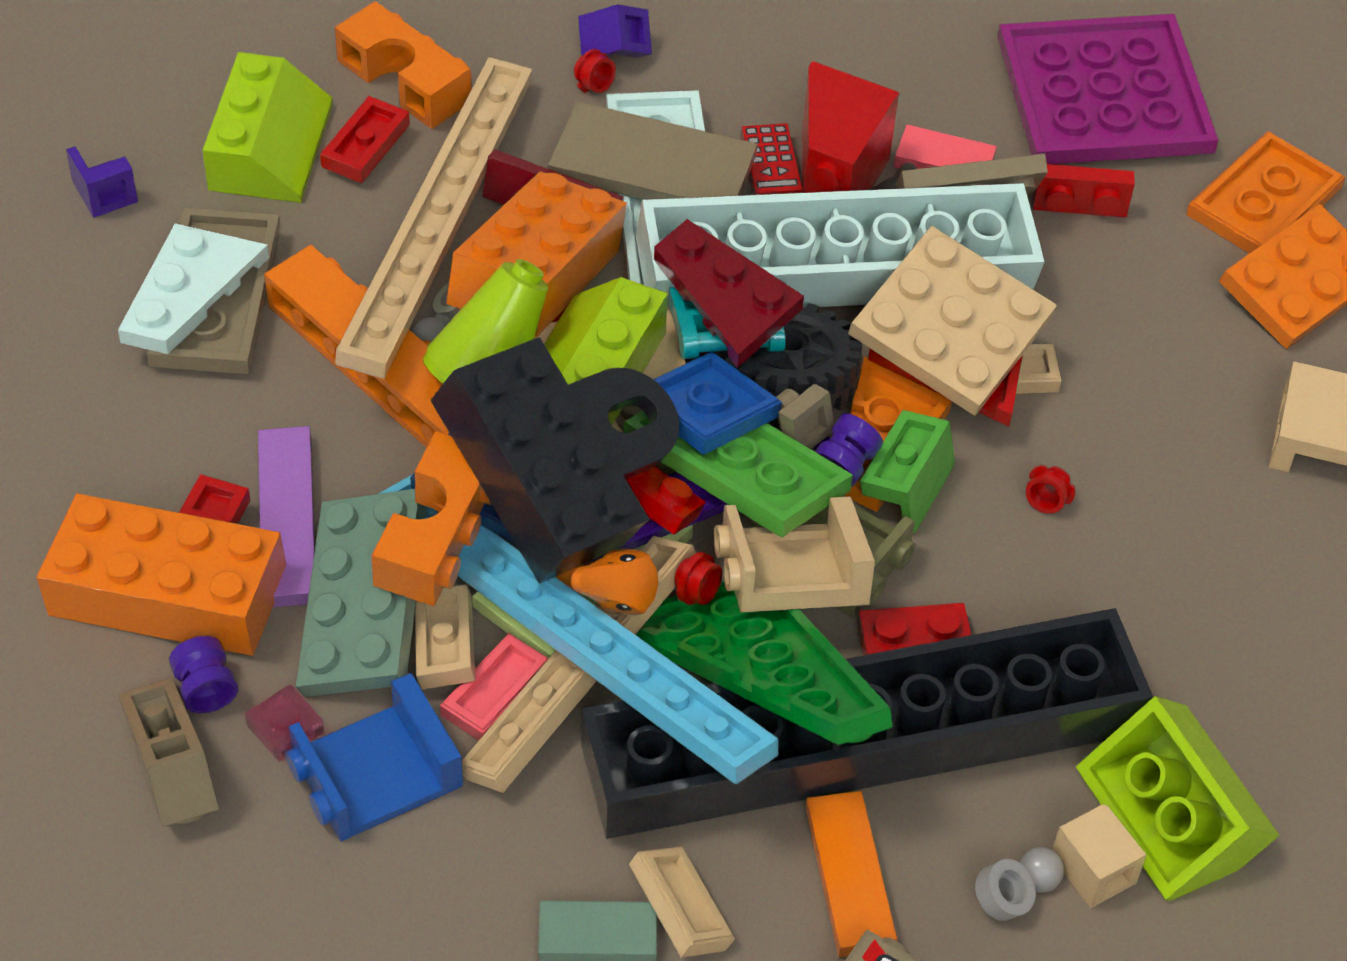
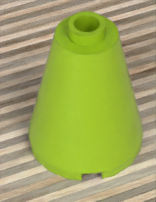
M517 259L515 263L504 262L427 346L423 363L430 373L440 382L444 383L455 369L533 340L548 291V285L542 279L544 273L534 264L522 259Z

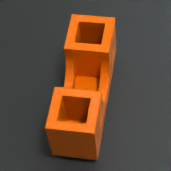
M374 1L335 27L337 61L368 84L383 74L398 72L400 107L409 111L412 116L430 129H434L462 109L471 92V68L462 59L454 57L438 46L431 37L421 34L404 22L397 13L390 12Z
M435 431L415 470V503L430 507L439 513L427 519H412L393 513L372 553L374 587L431 606H435L443 587L448 589L453 587L461 566L459 555L464 545L471 547L477 538L482 520L479 514L484 504L492 505L452 436Z

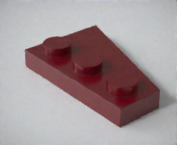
M688 219L654 246V261L684 300L691 301L703 316L704 326L712 336L718 335L728 348L729 358L737 368L803 310L804 295Z

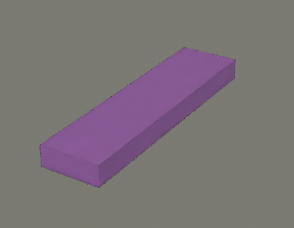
M310 426L258 430L260 528L281 533L286 567L274 594L275 604L273 607L306 605L308 603L315 553Z

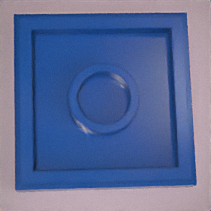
M709 352L653 379L667 392L674 403L679 419L678 436L703 455L778 418V412L782 406V401L713 352Z

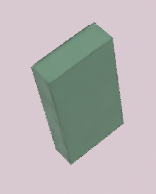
M540 901L538 961H656V912L650 902Z

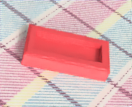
M906 125L895 155L894 167L903 170H914L994 160L997 146Z
M508 633L475 668V681L461 683L440 705L441 716L479 741L549 658Z

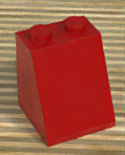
M811 62L808 67L802 127V193L872 189L890 160L899 98L898 91L818 62Z

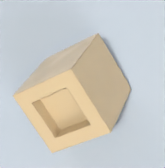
M1100 805L1060 826L1053 846V851L1063 861L1065 876L1090 908L1137 884L1146 858L1145 852L1107 805Z

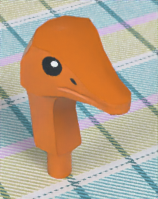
M620 548L607 551L601 559L595 562L589 561L556 576L557 579L578 594H585L599 603L603 610L616 614L634 616L644 614L655 600L658 588L657 568L649 554L635 549Z

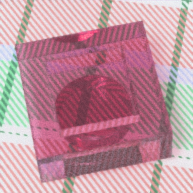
M291 684L245 713L246 724L278 762L286 758V751L292 749L289 733L290 725L299 722L310 741L324 733L321 717Z

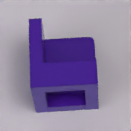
M617 4L578 16L581 56L591 49H598L601 53L607 54V56L617 54L640 58L652 54L648 9Z
M76 146L66 149L72 182L93 218L138 202L133 169L125 156L88 168Z

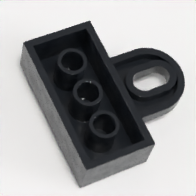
M540 337L453 370L430 400L539 584L605 555L607 551L622 547L650 520L626 479L655 467L672 450L679 434V419L674 403L667 392L655 380L633 369L610 368L568 385ZM632 405L643 410L648 418V425L629 433L617 431L608 419L609 413L625 406Z

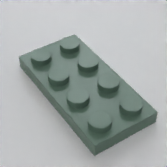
M415 489L322 502L296 680V688L304 697L391 687V681L407 675L416 600L373 586L372 553L393 513L412 519H425L427 506L415 503Z

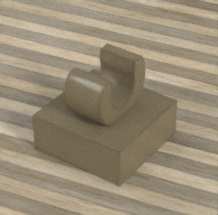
M813 384L801 395L792 389H785L776 396V398L782 401L781 410L778 412L779 417L775 419L776 425L786 435L812 449L832 433L831 428L834 425L829 391Z

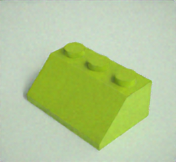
M238 52L202 150L208 191L301 203L333 107V98L285 58Z
M620 277L574 295L544 343L568 385L610 368H629L643 373L666 335L668 293ZM622 408L608 414L611 425L615 422Z
M1154 696L1076 766V769L1100 804L1107 805L1145 852L1146 858L1143 867L1165 900L1172 901L1240 870L1280 836L1185 704Z

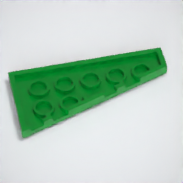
M724 581L721 582L714 598L705 605L698 603L688 605L681 602L677 596L665 599L636 633L637 637L670 661L837 745L847 742H861L870 738L874 733L893 727L890 707L800 609L740 612L735 592L727 591Z

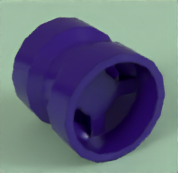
M842 414L831 428L833 436L829 441H823L815 452L853 474L851 487H853L864 473V462L876 456L883 446V439L876 429L865 420L855 415Z
M197 636L179 644L169 657L174 677L179 682H183L180 691L184 704L189 711L194 713H210L228 705L239 691L233 672L228 667H224L227 661L226 654L221 642L215 637Z

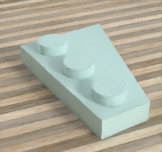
M174 224L118 329L120 343L169 354L208 317L207 309L223 294L230 296L241 285L240 278L253 266L259 268L269 259L268 245Z

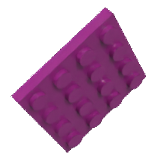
M1175 14L1000 24L997 38L1031 155L1045 154L1047 164L1213 154L1216 152L1219 140Z

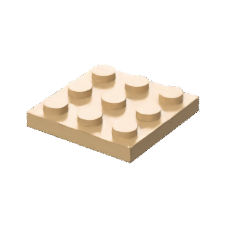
M931 225L854 319L848 334L976 416L1053 316L1057 304Z

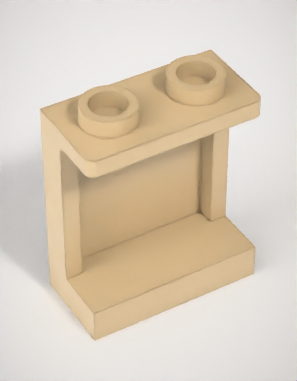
M1293 361L1282 394L1268 468L1289 472L1295 454L1347 466L1346 373Z
M851 497L830 498L827 524L800 525L783 538L765 527L743 528L736 505L724 506L723 525H716L714 528V548L717 558L725 559V587L727 591L735 592L740 612L870 604L875 560Z

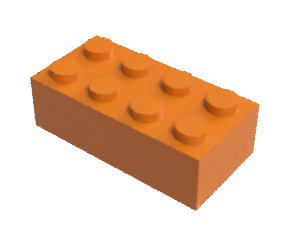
M540 171L453 252L446 304L461 309L504 262L515 263L517 259L528 261L544 273L542 279L548 285L547 295L535 333L537 338L567 307L574 295L580 293L619 252L627 202L611 197L604 190L589 189L569 182L562 175Z
M76 493L36 578L48 616L184 642L197 636H211L221 642L224 651L253 656L275 604L274 594L286 567L281 533L277 531Z

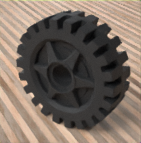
M809 303L805 309L801 310L784 326V351L767 352L766 347L759 348L738 368L729 358L728 350L714 351L713 353L775 397L785 389H792L801 395L813 384H816L830 392L833 412L834 408L840 411L846 407L847 400L851 401L855 395L861 369L862 343L848 334L850 329L848 321L844 318L836 321V313L830 310L820 314L819 306Z

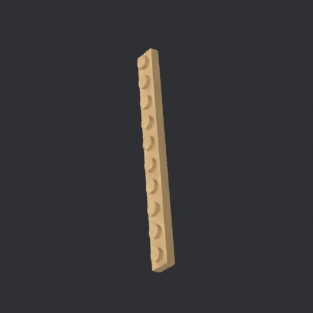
M488 57L336 349L335 365L385 379L485 177L488 155L495 149L498 150L531 84L532 69Z

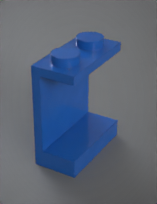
M412 673L391 681L392 707L310 742L299 722L289 726L292 749L285 752L288 766L298 783L304 780L307 781L313 792L309 794V800L316 818L322 826L330 823L340 842L463 787L462 756Z

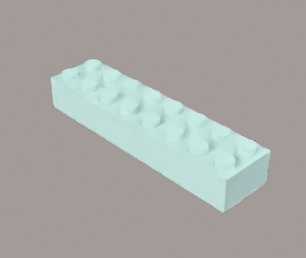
M1024 183L642 200L636 231L644 285L668 293L667 306H669V287L674 286L654 261V246L686 219L804 295L803 308H806L809 303L819 307L867 305L931 225L1033 290L1045 262Z

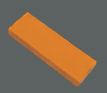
M862 791L806 798L805 810L838 958L848 957L867 929L881 938L888 937L898 941Z

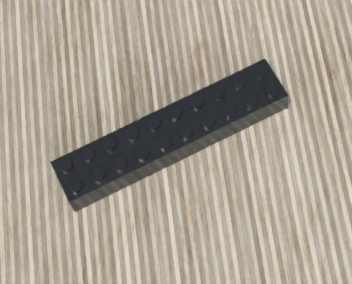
M1113 608L846 658L850 665L890 707L893 725L892 728L874 733L870 738L856 743L847 742L837 745L716 683L705 685L778 738V756L738 784H734L624 700L582 708L581 746L605 837L610 839L803 801L808 797L839 794L1103 742L1153 698V695L1117 609Z

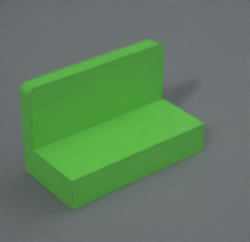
M902 410L885 438L883 446L873 458L860 480L862 495L899 504L901 506L902 518L907 516L915 521L913 533H916L955 465L950 421Z

